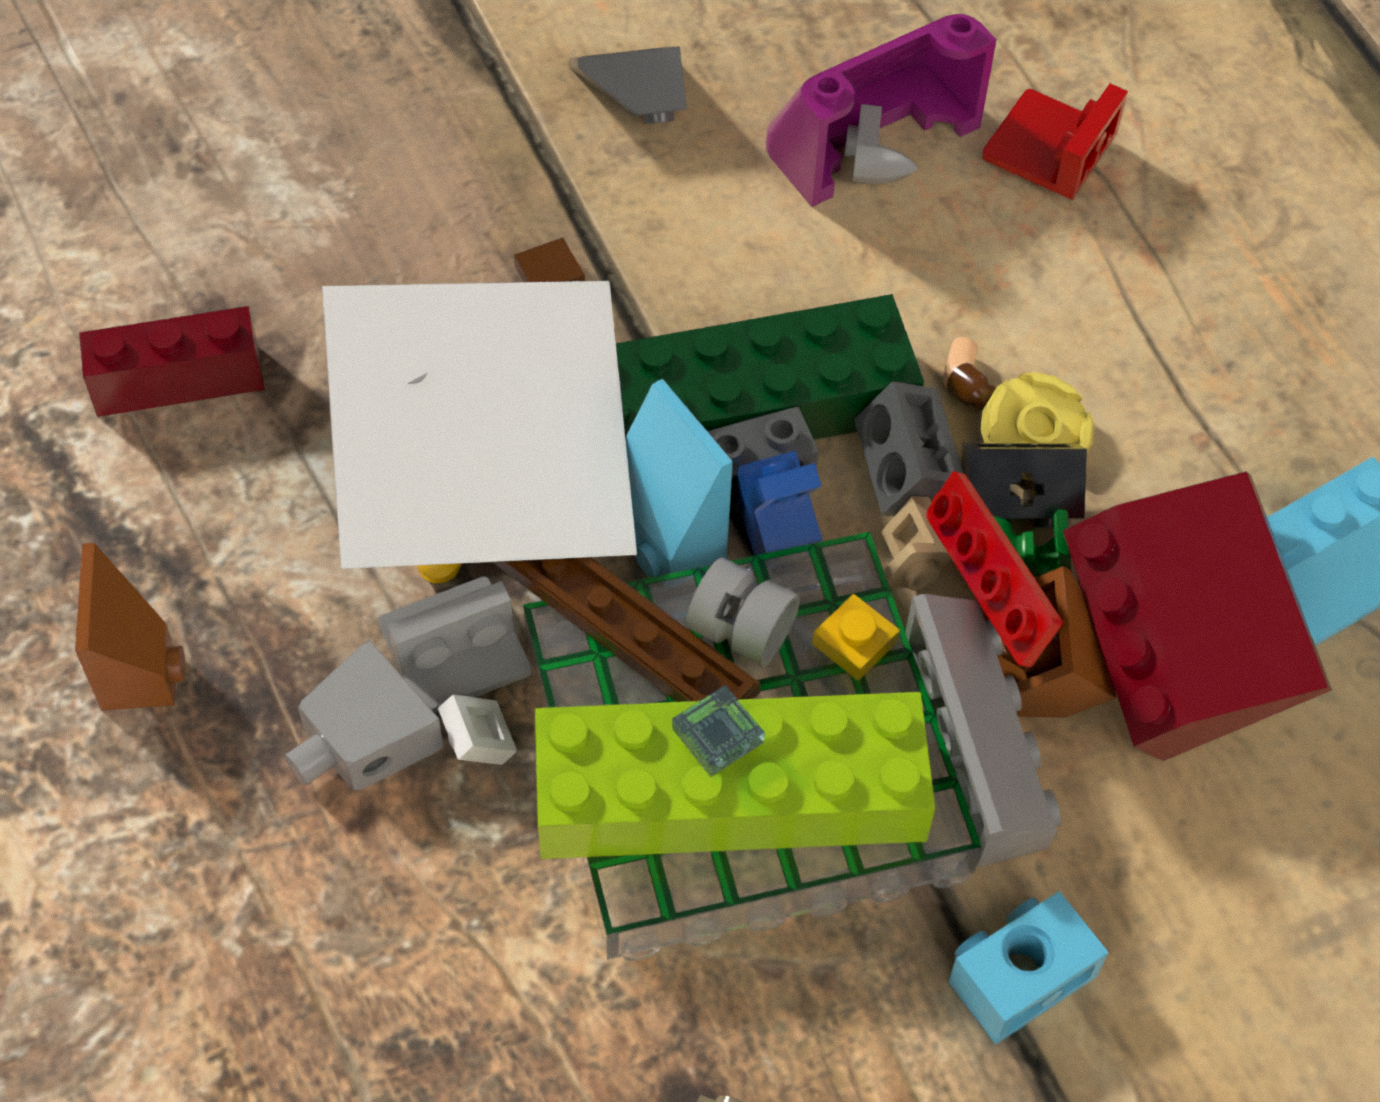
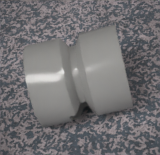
M721 557L708 569L695 591L686 616V627L717 644L727 638L730 639L733 652L765 667L772 661L783 645L795 620L800 597L798 594L770 580L760 585L755 584V577L752 571ZM743 599V600H745V601H744V603H743V605H742V607H741L740 611L738 612V615H737V617H736V619H735V618H733V616L735 615V613H736V611H737V609H738V607H739V605H740V603H741V600Z

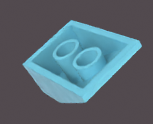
M661 379L652 384L625 437L637 549L635 558L640 568L650 578L712 565L721 557L727 559L733 462L666 382ZM692 575L661 583L670 593L694 579Z

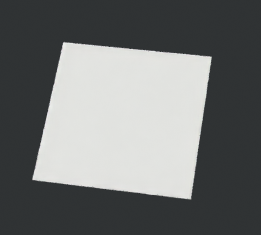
M609 281L322 286L341 569L637 555ZM427 373L426 377L422 381L415 384H408V382Z

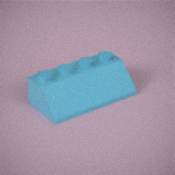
M1371 457L1267 517L1315 646L1380 608V463L1374 457Z

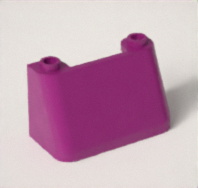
M952 14L810 77L768 125L766 151L769 157L808 204L813 207L833 198L835 183L831 174L840 171L842 156L836 149L846 145L848 125L859 126L861 104L882 106L880 128L908 115H911L924 131L932 128L934 121L955 125L954 132L959 137L981 128L997 39L974 17L966 14Z

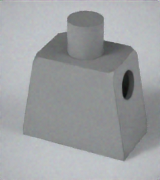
M367 640L301 701L298 710L304 731L309 739L285 754L284 757L294 775L305 786L333 767L351 789L362 790L443 748L439 718L370 640Z

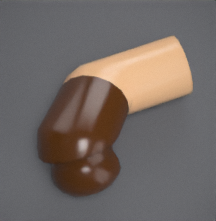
M958 337L951 344L943 375V384L946 390L964 405H972L976 410L982 411L995 391L996 386L988 382V377L974 366L978 351L977 343L969 338Z

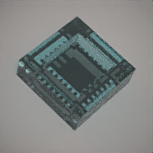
M726 685L672 718V730L710 777L764 743L765 732Z

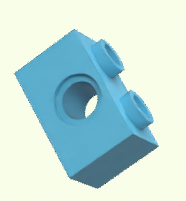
M1060 891L1041 903L1037 898L1025 901L1007 917L1006 923L1008 925L991 936L986 931L974 934L963 942L954 953L956 959L948 983L995 1045L1098 977L1109 953ZM1013 954L1029 956L1035 961L1038 969L1035 971L1021 970L1012 964L1009 956Z

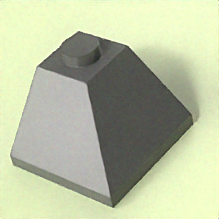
M680 46L569 58L570 69L628 113L643 115L644 124L674 121V111L687 109Z

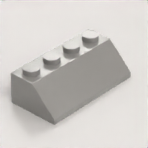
M931 594L913 596L905 633L982 846L981 848L971 850L976 867L1048 849L1057 833L1055 827L1061 825L1060 811L1053 792L1050 789L1042 790L1036 768L1041 767V757L1036 739L1031 731L1025 733L1022 731L1016 711H1020L1022 708L1017 683L1012 675H1003L997 655L1002 654L1001 637L991 621H985L978 601ZM942 758V762H943V765H944L946 774H947V776H949V775H948V772H947V770H946V767H945L943 758ZM952 788V793L961 817V821L969 844H972V840L969 835L960 806L958 804L954 789Z

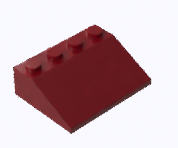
M1247 471L1118 504L1063 530L1135 748L1165 761L1332 691L1251 474Z

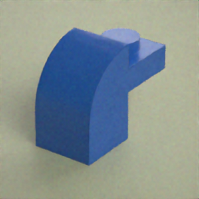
M796 450L744 464L738 469L737 487L739 502L754 556L813 544L823 540L809 497L810 494L822 486L815 463L800 467Z

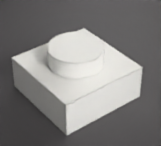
M453 694L438 708L448 733L449 743L454 749L458 760L503 765L517 752L497 701Z

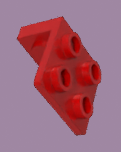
M1109 83L1097 101L1090 99L1081 111L1033 89H1026L983 148L982 159L1073 200L1116 137L1128 91Z

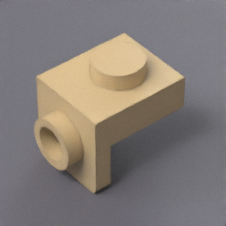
M911 496L881 531L894 558L884 570L890 588H909L910 590L926 588L937 581L940 577V571L951 560L950 555L926 518V511L931 505L929 497Z

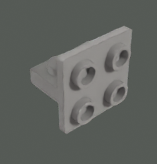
M480 577L383 614L378 618L379 628L401 676L434 714L439 712L438 708L453 694L476 698L526 678L532 673L531 664L514 631L512 603L502 581L491 585L487 577Z

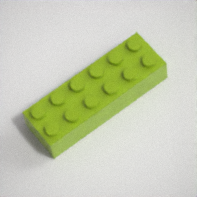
M921 692L729 700L763 741V744L712 777L709 776L672 729L717 700L535 708L537 820L541 859L927 842L935 812V801ZM712 705L686 723L692 728L691 723L696 725V720L700 723V718L705 719L704 715L709 717L708 712L714 714L712 710L716 712L718 710ZM733 708L727 711V714L732 712L730 717L735 716L733 721L738 720L737 725L741 724L739 728H744L742 732L747 731L746 737L753 733ZM690 736L683 739L702 764L709 761V759L704 760L705 755L700 756L703 752H697L700 748H694L697 744L692 745L693 740L688 741ZM744 744L745 749L740 747V752L735 750L736 755L731 753L732 757L727 755L728 760L723 758L724 762L718 761V763L723 768L750 749Z

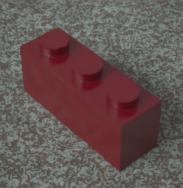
M249 306L79 332L83 379L97 417L265 390L259 346Z

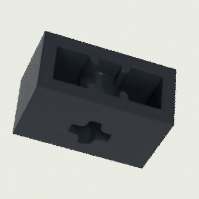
M962 443L961 465L963 472L993 516L1003 518L1010 522V518H1033V526L1038 528H1054V513L1061 509L1068 512L1069 519H1085L1086 448L1076 443ZM1022 473H1024L1026 477L1035 482V488L1025 489L1023 499H1020V496L1010 490V484L1021 482Z

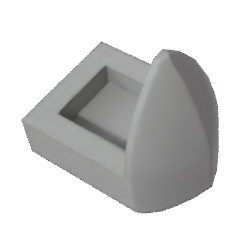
M861 104L859 126L848 125L845 156L855 157L853 183L886 184L908 177L917 171V165L910 158L894 149L878 145L882 106Z

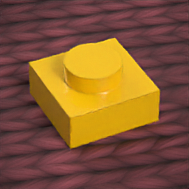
M853 594L813 632L812 645L859 681L898 642L900 629Z

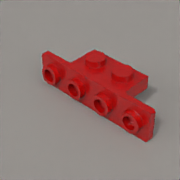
M953 471L941 490L934 496L930 507L926 511V518L1019 666L1030 668L1064 622L966 474Z

